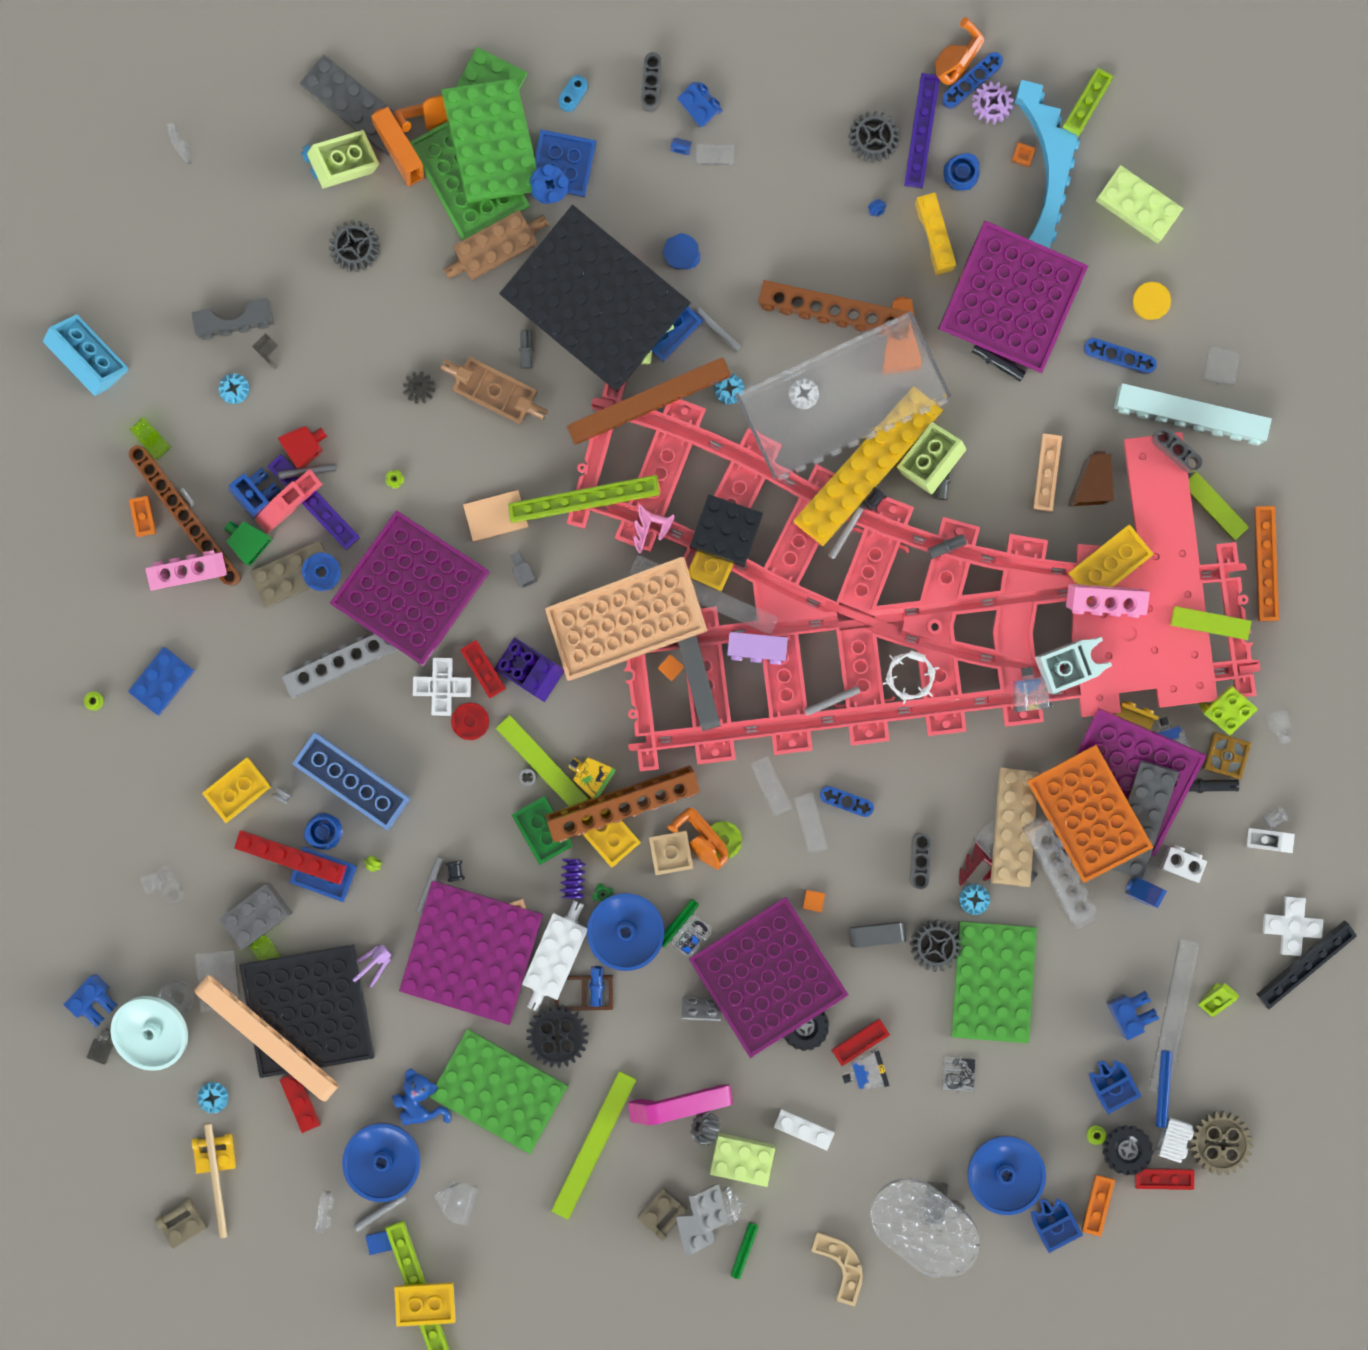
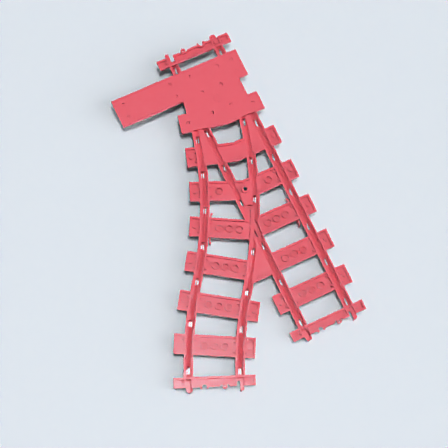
M626 382L618 392L608 384H605L602 399L594 398L591 408L600 411L623 401L622 397ZM682 399L666 405L663 413L655 410L630 421L631 423L656 431L638 478L657 475L660 495L631 500L628 503L621 502L569 512L567 524L586 529L590 511L620 520L621 523L615 539L635 546L634 536L640 541L635 528V520L643 527L639 517L638 506L642 505L646 511L665 517L692 445L731 462L714 494L715 497L751 509L766 479L799 498L765 566L762 567L747 558L745 567L734 564L731 569L732 572L753 583L757 621L719 626L717 606L700 608L707 631L696 636L721 727L702 731L687 677L693 727L655 732L645 654L626 660L627 667L624 671L632 672L633 678L625 682L630 687L631 703L636 707V710L631 709L628 712V716L631 719L637 717L634 723L635 736H646V742L628 744L630 751L638 752L640 771L659 769L657 750L695 745L697 764L736 760L734 740L772 736L774 755L811 751L813 749L810 731L848 727L851 746L890 741L887 722L925 717L927 736L966 732L964 712L1002 708L1004 727L1044 722L1042 709L1013 713L1012 708L1079 698L1081 717L1094 716L1098 708L1110 713H1120L1119 693L1156 689L1158 708L1210 702L1217 699L1215 681L1233 679L1234 688L1244 697L1257 696L1254 674L1252 672L1260 671V662L1251 658L1250 647L1253 642L1247 643L1242 639L1227 637L1230 661L1213 663L1209 633L1170 626L1174 606L1206 612L1202 584L1220 582L1224 616L1246 620L1245 609L1241 605L1248 603L1249 599L1246 595L1239 596L1242 591L1241 577L1229 578V573L1245 571L1247 569L1244 563H1239L1236 542L1216 544L1217 564L1200 565L1188 473L1183 471L1152 443V436L1124 439L1123 443L1135 531L1154 555L1114 586L1139 588L1149 591L1147 615L1133 618L1128 617V614H1121L1120 617L1111 616L1106 612H1103L1102 615H1093L1091 611H1084V614L1072 613L1071 642L1102 637L1103 641L1091 650V659L1096 664L1111 662L1112 666L1105 669L1095 678L1055 694L1047 692L1035 660L1032 633L1037 605L1067 601L1068 590L1066 589H1068L1069 584H1076L1068 572L1101 546L1078 544L1076 563L1045 559L1048 540L1009 534L1006 552L976 546L980 530L979 526L942 517L938 535L909 526L908 522L914 507L887 497L879 504L876 513L863 508L864 511L855 525L864 530L856 527L852 529L851 533L856 532L862 536L838 599L833 601L799 585L819 543L794 524L793 521L835 473L816 464L807 481L775 463L782 444L750 428L747 429L740 445L700 428L706 409ZM613 429L589 439L585 455L587 465L580 463L577 466L579 473H584V475L579 477L576 490L598 486ZM1182 432L1174 433L1183 440ZM1165 434L1158 435V439L1161 442H1166ZM1173 446V452L1176 455H1180L1181 449L1178 446ZM651 521L642 550L651 553L657 535L660 534L662 524ZM673 521L664 538L687 548L683 557L689 570L697 552L690 549L695 531ZM961 534L964 535L967 542L966 545L951 551L950 554L945 553L930 560L919 601L876 606L898 549L905 551L906 554L909 552L908 547L900 545V543L928 552L929 547L942 543L944 539L947 541ZM970 564L1003 571L1000 590L962 595ZM1110 597L1105 600V606L1110 603ZM1087 598L1086 604H1089L1090 600ZM1129 599L1124 601V607L1127 606ZM996 610L992 632L994 649L955 641L953 625L956 615ZM933 623H936L938 625V629L936 631L932 630L931 625ZM836 630L844 691L858 686L860 693L845 699V704L833 705L835 708L843 709L819 711L807 716L804 710L807 708L798 635ZM730 632L788 637L785 662L781 661V665L770 664V660L762 659L769 718L731 722L722 644L729 643ZM877 638L915 649L918 653L926 655V659L932 664L933 668L939 667V669H935L934 681L929 691L933 696L928 694L923 696V699L908 700L905 704H903L904 701L885 703L893 701L895 696L891 697V699H884ZM678 642L648 653L678 650L680 648ZM918 661L921 689H924L930 682V675H924L928 673L926 662ZM958 661L997 669L999 689L962 694ZM1060 665L1062 666L1059 668L1060 672L1065 668L1064 665ZM1030 667L1031 675L1023 676L1022 668ZM1039 679L1041 682L1037 687L1038 690L1036 692L1035 690L1031 691V694H1027L1024 691L1020 693L1017 687L1014 688L1015 682Z

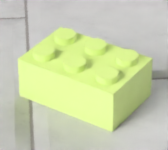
M364 130L314 144L307 153L323 189L372 174L380 165Z
M931 422L897 468L903 477L932 495L967 449L962 440Z
M718 1132L710 1175L767 1187L775 1145Z

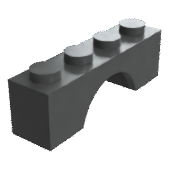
M267 298L248 301L244 313L234 320L220 319L211 309L191 312L195 335L202 338V340L213 339V336L220 334L221 336H230L232 332L236 331L246 333L250 332L251 328L266 329L270 327L269 325L274 324L271 303Z

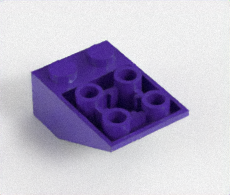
M515 637L494 668L497 672L543 702L546 701L564 673L562 667Z

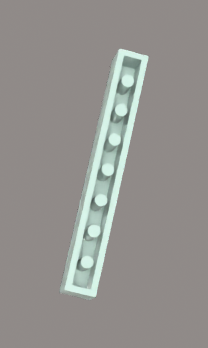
M1123 383L1118 387L1113 408L1117 409L1121 414H1137V417L1142 419L1151 417L1155 418L1156 422L1167 423L1168 421L1180 428L1189 426L1193 427L1192 430L1197 432H1204L1206 430L1210 431L1214 436L1222 437L1227 435L1230 436L1231 440L1241 441V439L1248 440V443L1252 445H1260V443L1262 444L1267 441L1272 418Z

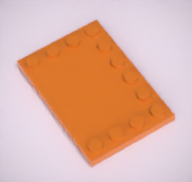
M1097 744L1027 780L1083 883L1153 848L1151 841Z

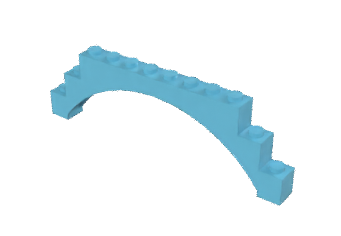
M1021 80L1014 104L1021 107L1037 134L1044 157L1046 173L1043 207L1029 240L1050 248L1051 242H1054L1056 239L1057 231H1054L1061 219L1062 213L1059 212L1060 205L1063 206L1065 203L1066 194L1063 193L1065 187L1068 188L1071 176H1068L1069 169L1074 167L1075 158H1073L1074 151L1078 150L1080 140L1077 139V135L1070 131L1057 128L1060 127L1063 117L1060 116L1061 109L1042 104L1045 92H1042L1043 85Z

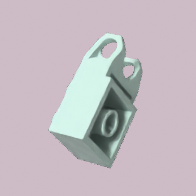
M1102 637L1090 640H1077L1035 657L1048 693L1055 694L1099 676L1105 669L1112 666L1111 662L1096 664L1091 659V650L1103 641ZM1060 665H1064L1065 667L1064 669H1062V672H1060L1059 669Z

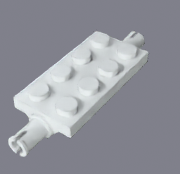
M573 900L567 916L563 917L555 913L552 914L522 985L534 991L527 1005L528 1008L532 1009L534 1002H536L534 1011H539L544 996L558 1000L586 936L587 927L582 926L577 921L585 905L579 903L576 910L578 902Z

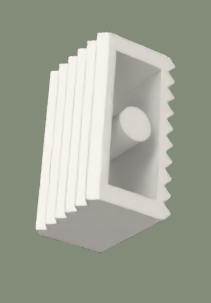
M1168 1116L1167 1127L1162 1130L1155 1153L1158 1156L1181 1163L1188 1153V1148L1186 1147L1188 1140H1191L1193 1137V1126Z

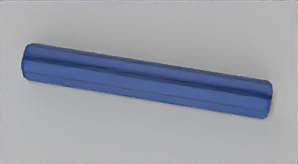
M1162 1050L1160 1057L1156 1126L1160 1128H1166L1168 1121L1172 1052L1169 1050Z

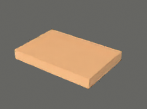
M519 490L463 504L473 542L529 527L527 521L510 522L508 503L522 501Z

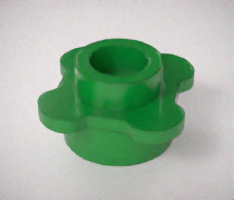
M599 883L596 886L595 894L592 895L593 901L602 902L614 894V889L611 887L607 888L602 883Z

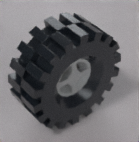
M821 1013L785 1036L786 1042L793 1046L794 1049H801V1051L814 1050L815 1047L821 1046V1043L826 1040V1036L829 1033V1021L826 1013Z
M1123 1125L1115 1128L1106 1136L1103 1142L1102 1154L1105 1157V1163H1108V1167L1111 1170L1113 1169L1115 1173L1123 1174L1124 1176H1132L1142 1172L1152 1160L1153 1144L1149 1140L1150 1137L1142 1129H1138L1133 1125Z

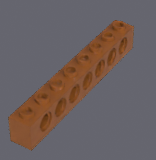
M763 280L758 300L759 306L765 311L779 310L781 314L788 316L797 314L799 318L810 320L811 317L824 324L833 322L836 323V326L847 328V326L855 327L854 329L860 332L870 330L878 336L889 334L896 340L908 339L913 320V312ZM778 295L785 297L781 303L775 302V298ZM801 299L803 304L800 307L793 306L795 300ZM815 303L822 305L818 311H813L811 308ZM834 307L840 309L837 315H832L830 311ZM856 311L859 313V316L856 319H850L848 317L849 314ZM874 315L878 319L875 323H869L867 321L868 317ZM892 319L897 322L894 327L886 326L888 320Z
M689 765L544 816L553 841L563 842L568 837L580 836L592 829H601L606 824L621 822L626 817H635L640 815L641 812L656 810L661 805L673 804L682 798H691L696 793H699L700 789L695 772ZM681 784L680 788L674 789L675 785ZM663 790L661 795H656L657 791ZM641 796H645L643 801H637ZM627 803L625 807L619 808L620 804ZM609 809L606 814H601L602 810ZM591 815L588 820H582L584 816ZM569 821L572 822V824H571L570 826H568V827H565V826H564V824H565L566 822H569Z

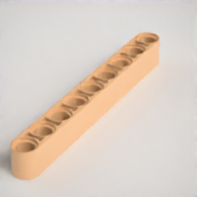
M207 975L195 988L194 992L320 1100L326 1102L339 1087L334 1079L216 979Z

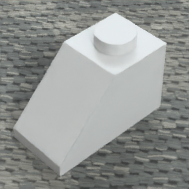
M1249 828L1246 847L1293 853L1295 834Z

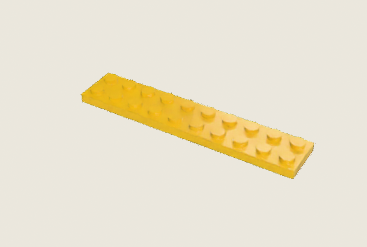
M913 387L799 513L793 523L821 546H824L861 505L862 501L869 496L873 487H876L916 443L931 422H934L940 416L943 409L917 388Z

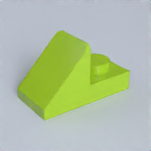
M1215 983L1198 1005L1211 1017H1214L1234 1003L1239 995L1226 983L1222 985Z

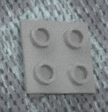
M682 998V1019L721 1021V1011L713 998Z

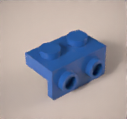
M693 82L677 99L700 127H704L716 114H720L723 110L720 107L719 101L709 94V89L704 83Z

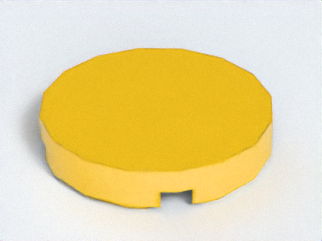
M1158 282L1144 283L1133 294V309L1138 316L1145 320L1159 319L1170 308V292Z

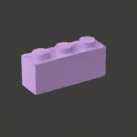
M730 632L727 656H731V660L735 661L751 658L750 662L762 663L763 659L770 660V664L781 665V661H786L788 637Z

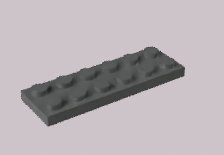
M323 54L300 82V85L356 131L364 130L368 140L389 156L390 154L376 131L371 115L376 110L384 109L388 106ZM388 107L394 116V111Z
M1140 760L1127 800L1154 847L1179 771ZM1153 848L1111 870L1143 878Z

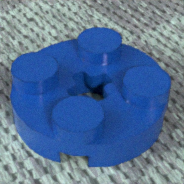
M546 164L532 173L530 177L531 193L542 204L557 203L565 197L569 180L561 169ZM545 180L551 181L553 188L547 189Z
M316 553L305 560L302 566V576L306 584L316 591L332 590L340 581L341 566L330 554ZM325 567L326 575L319 577L317 569Z

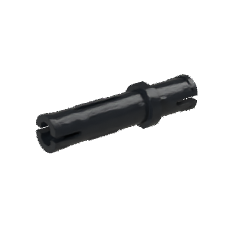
M975 345L971 351L986 360L985 363H991L1019 382L1026 373L1025 370L1007 359Z
M1197 778L1188 792H1238L1239 780H1203Z

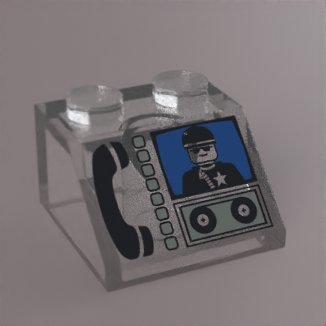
M694 911L670 940V945L687 957L690 954L694 956L700 948L698 944L701 940L704 939L706 941L712 934V925Z

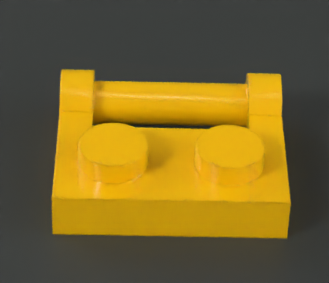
M232 1134L215 1137V1145H226V1149L216 1150L218 1171L235 1169L236 1160ZM192 1139L196 1174L211 1172L208 1151L201 1152V1147H207L206 1139Z

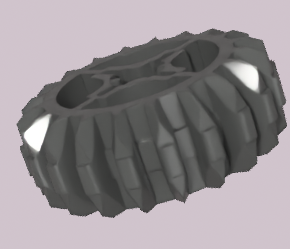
M868 111L866 112V118L861 114L859 120H854L855 126L850 127L852 133H849L848 138L852 140L849 141V145L854 146L852 148L853 153L859 151L857 154L858 158L862 155L864 156V162L871 158V163H874L875 158H877L880 163L882 162V156L887 160L889 159V154L893 155L894 149L898 148L899 144L897 141L900 140V136L897 134L899 129L894 128L896 122L890 123L891 116L886 119L884 118V112L881 113V116H877V111H874L873 116H871ZM869 124H877V125H879V126H877V127H875V128H872V127L866 126V125H869ZM884 129L889 135V143H886L882 136ZM860 131L863 132V136L866 138L864 145H862L859 139ZM878 133L877 138H874L870 141L871 136H874ZM875 146L880 150H870V148Z
M353 220L350 221V226L344 222L343 229L337 226L339 232H332L335 239H329V242L334 244L329 246V250L333 251L330 256L335 258V264H340L341 269L347 266L348 272H351L353 267L355 272H359V267L365 271L366 264L372 267L370 260L377 261V257L374 254H380V250L377 247L381 246L380 242L377 241L379 239L378 235L374 234L375 230L373 228L369 229L367 223L362 227L361 221H358L357 225H355ZM352 233H361L367 237L364 239L363 237L355 238ZM347 236L346 244L340 248L342 240ZM352 240L358 247L356 248L358 253L352 248ZM369 244L367 253L362 256L363 249ZM353 254L356 256L357 260H349L344 258L342 255Z
M938 919L935 920V925L932 924L931 920H928V927L921 923L920 925L923 930L915 929L919 935H911V938L915 939L916 942H910V946L916 947V949H912L910 952L911 954H918L913 959L915 961L921 959L918 964L920 967L926 963L925 969L927 971L931 966L933 972L937 971V966H939L941 971H944V964L951 968L949 961L951 960L956 963L957 960L953 958L954 955L961 956L959 952H956V949H962L961 945H956L957 942L961 941L960 937L955 938L959 932L957 930L951 932L953 929L952 925L946 928V921H943L941 926H939L940 922ZM941 930L947 935L935 938L930 931ZM926 935L928 945L921 951V941ZM932 940H934L937 943H940V952L935 948H931V946H933ZM950 940L951 949L949 954L946 956L944 953V946ZM937 953L941 960L930 961L925 956Z

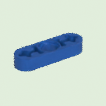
M826 786L820 791L821 800L832 806L863 817L870 816L874 811L872 802L830 786ZM830 789L832 790L831 794L838 796V792H840L841 795L838 798V804H834L836 799L833 798L825 800L826 796L823 795L824 792H828ZM844 796L851 797V806L844 807L841 800ZM856 799H859L858 804L864 805L866 802L868 803L867 807L870 808L864 814L862 809L856 807V811L852 809L856 804Z

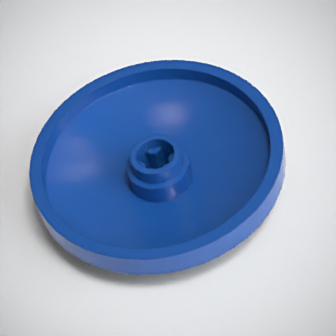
M619 893L604 899L593 910L588 921L587 939L593 954L601 963L615 970L632 971L646 966L657 956L664 940V924L659 911L649 900L633 893Z
M374 1123L360 1129L348 1142L342 1159L343 1173L351 1189L362 1198L373 1202H389L403 1196L414 1185L421 1167L420 1151L414 1138L403 1128L391 1123Z
M997 1136L985 1141L975 1150L969 1161L967 1179L973 1196L985 1209L1000 1215H1015L1028 1210L1038 1201L1045 1187L1046 1170L1041 1156L1028 1142L1014 1136Z

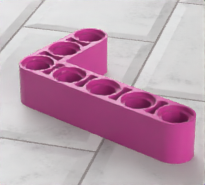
M729 1084L718 1085L659 1101L638 1099L628 1102L631 1122L645 1125H656L733 1105Z

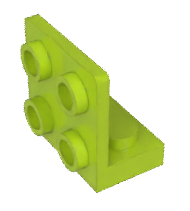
M1230 686L1214 702L1198 703L1203 713L1229 735L1236 731L1258 710L1252 702L1233 686Z

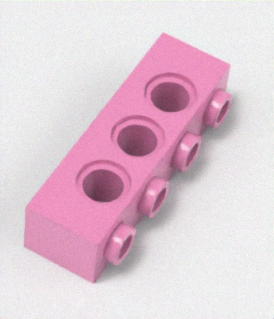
M214 550L202 552V557H198L197 554L185 556L186 560L182 561L180 557L168 559L169 563L164 564L163 561L153 562L152 567L145 568L150 591L227 575L222 552L216 554Z
M1069 584L1066 607L1075 614H1084V611H1091L1093 615H1102L1103 612H1106L1111 616L1120 617L1121 614H1128V617L1139 618L1140 615H1147L1150 592L1139 588ZM1092 596V601L1086 604L1087 598ZM1110 597V603L1105 606V600ZM1129 599L1127 606L1124 607V601Z

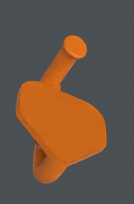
M967 17L961 20L960 27L965 28L973 36L968 45H950L940 53L935 61L936 76L945 85H951L960 80L984 42L982 33Z
M442 95L427 98L422 104L394 111V117L402 131L408 132L411 129V123L406 121V119L424 115L425 126L429 131L447 122Z
M687 808L668 825V829L677 833L678 828L686 820H689L701 834V836H697L689 843L691 850L702 862L719 870L728 860V851L725 843L696 809Z

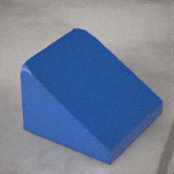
M674 138L671 142V151L689 155L692 142Z

